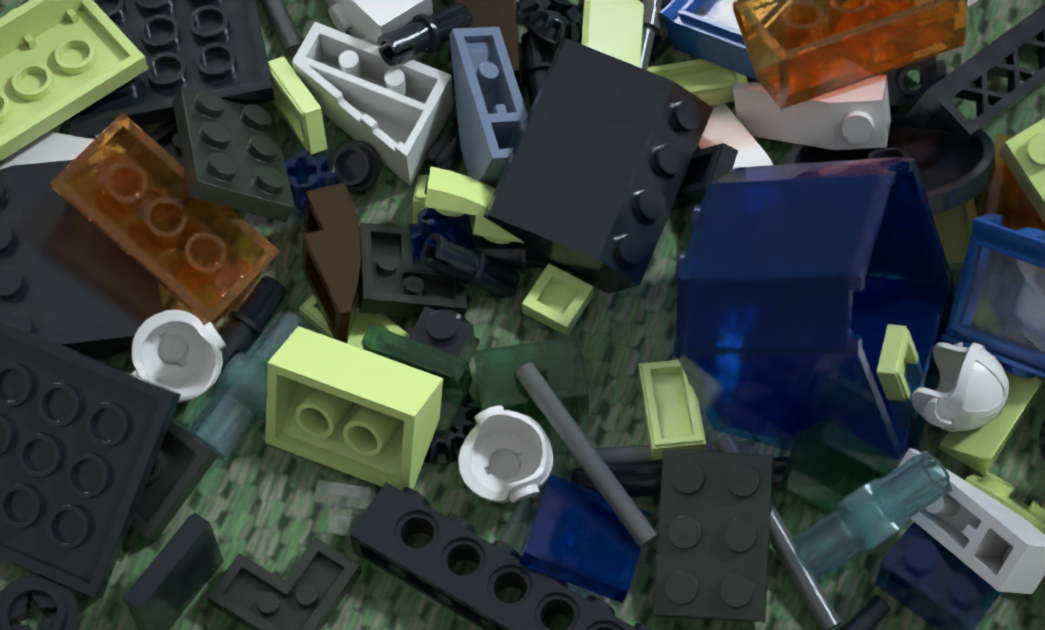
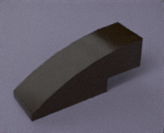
M343 182L306 191L304 227L308 234H304L302 270L333 338L348 343L355 319L361 249L360 231L355 208L346 184Z

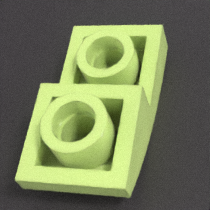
M436 167L430 168L424 207L433 208L440 214L451 217H458L464 214L475 215L473 235L483 236L490 242L497 244H508L512 241L525 243L483 217L495 188L466 175Z

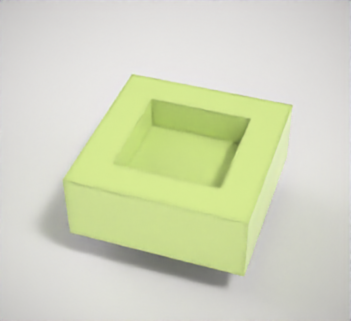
M548 263L522 302V313L568 336L593 298L594 286Z

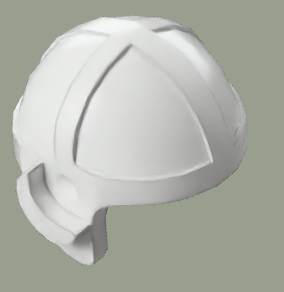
M182 310L159 312L145 320L134 335L131 352L132 361L137 370L131 374L180 393L181 396L178 402H186L203 394L216 382L223 364L221 349L227 345L211 322L204 325L197 316Z
M938 342L933 348V356L940 373V383L936 391L925 387L917 388L912 393L911 401L913 407L930 424L957 433V431H970L988 424L1000 415L1008 399L1009 381L1002 365L995 356L985 349V346L973 342L970 347H963V342L954 345Z
M502 405L493 406L478 413L474 417L477 425L465 438L459 453V472L464 483L477 496L490 502L507 503L511 501V503L528 497L536 498L540 495L539 488L548 480L553 467L551 443L543 428L531 417L514 411L504 410Z

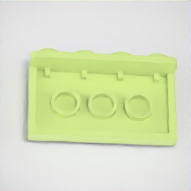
M30 0L0 18V161L148 70L145 56L93 0Z

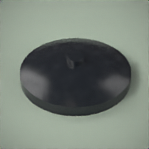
M909 112L890 113L891 124L886 148L830 150L795 144L784 160L785 186L789 197L798 206L826 218L860 223L897 222L923 218L956 208L975 198L989 186L994 178L996 169L994 144L983 130H980L963 143L940 117L920 131L907 117Z

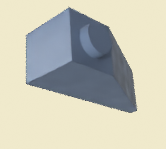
M500 27L452 29L449 37L461 152L469 177L496 189L528 115Z

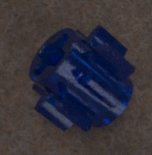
M301 149L299 154L292 156L288 160L284 159L294 206L302 210L303 214L306 191L337 184L335 173L328 172L329 166L325 155L316 159L314 156L307 154L305 149Z
M427 207L419 212L417 216L418 223L409 225L411 235L409 237L415 259L421 258V252L426 241L437 246L429 238L435 233L465 248L471 249L474 247L468 214L451 217Z

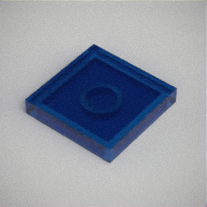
M550 474L544 486L519 564L623 603L631 586L641 548L601 493ZM638 508L649 522L651 513Z

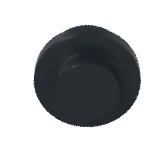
M346 142L335 151L332 157L331 173L333 179L337 184L345 182L348 191H365L375 184L380 175L381 162L379 155L371 145L365 142Z

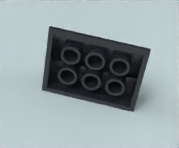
M565 38L559 44L483 217L603 292L613 293L640 286L713 107L670 79Z
M118 155L13 165L1 169L0 320L97 360L131 350L133 338L138 328L145 320L165 310L128 156Z

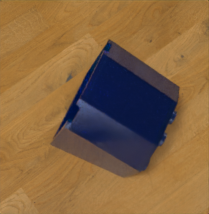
M909 157L736 167L708 184L702 204L696 205L692 214V236L687 251L680 253L676 263L677 320L674 355L679 360L687 376L688 383L692 386L700 402L701 409L704 410L715 431L726 434L732 432L736 437L805 456L834 455L838 465L890 479L908 449L919 450L927 420L919 413L915 417L916 409L911 401L912 393L917 388L923 387V385L925 388L932 390L936 388L939 370L934 361L933 348L938 342L948 343L941 339V335L946 332L956 294V287L916 160ZM888 324L907 327L919 356L917 364H906L904 376L911 392L906 402L887 400L876 373Z

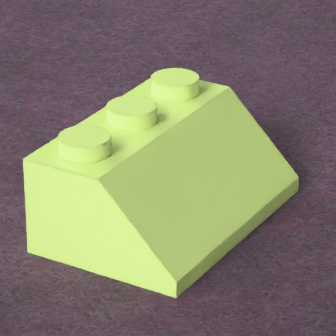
M298 326L267 364L265 443L381 487L387 482L399 490H402L403 487L414 489L440 419L443 378Z

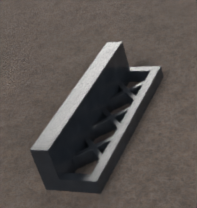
M1045 4L930 87L907 114V117L921 131L940 117L964 143L1044 83ZM1024 53L1038 55L1039 71L1019 67V57ZM993 76L1007 78L1008 94L987 90V81ZM962 99L976 102L977 118L971 122L954 106Z

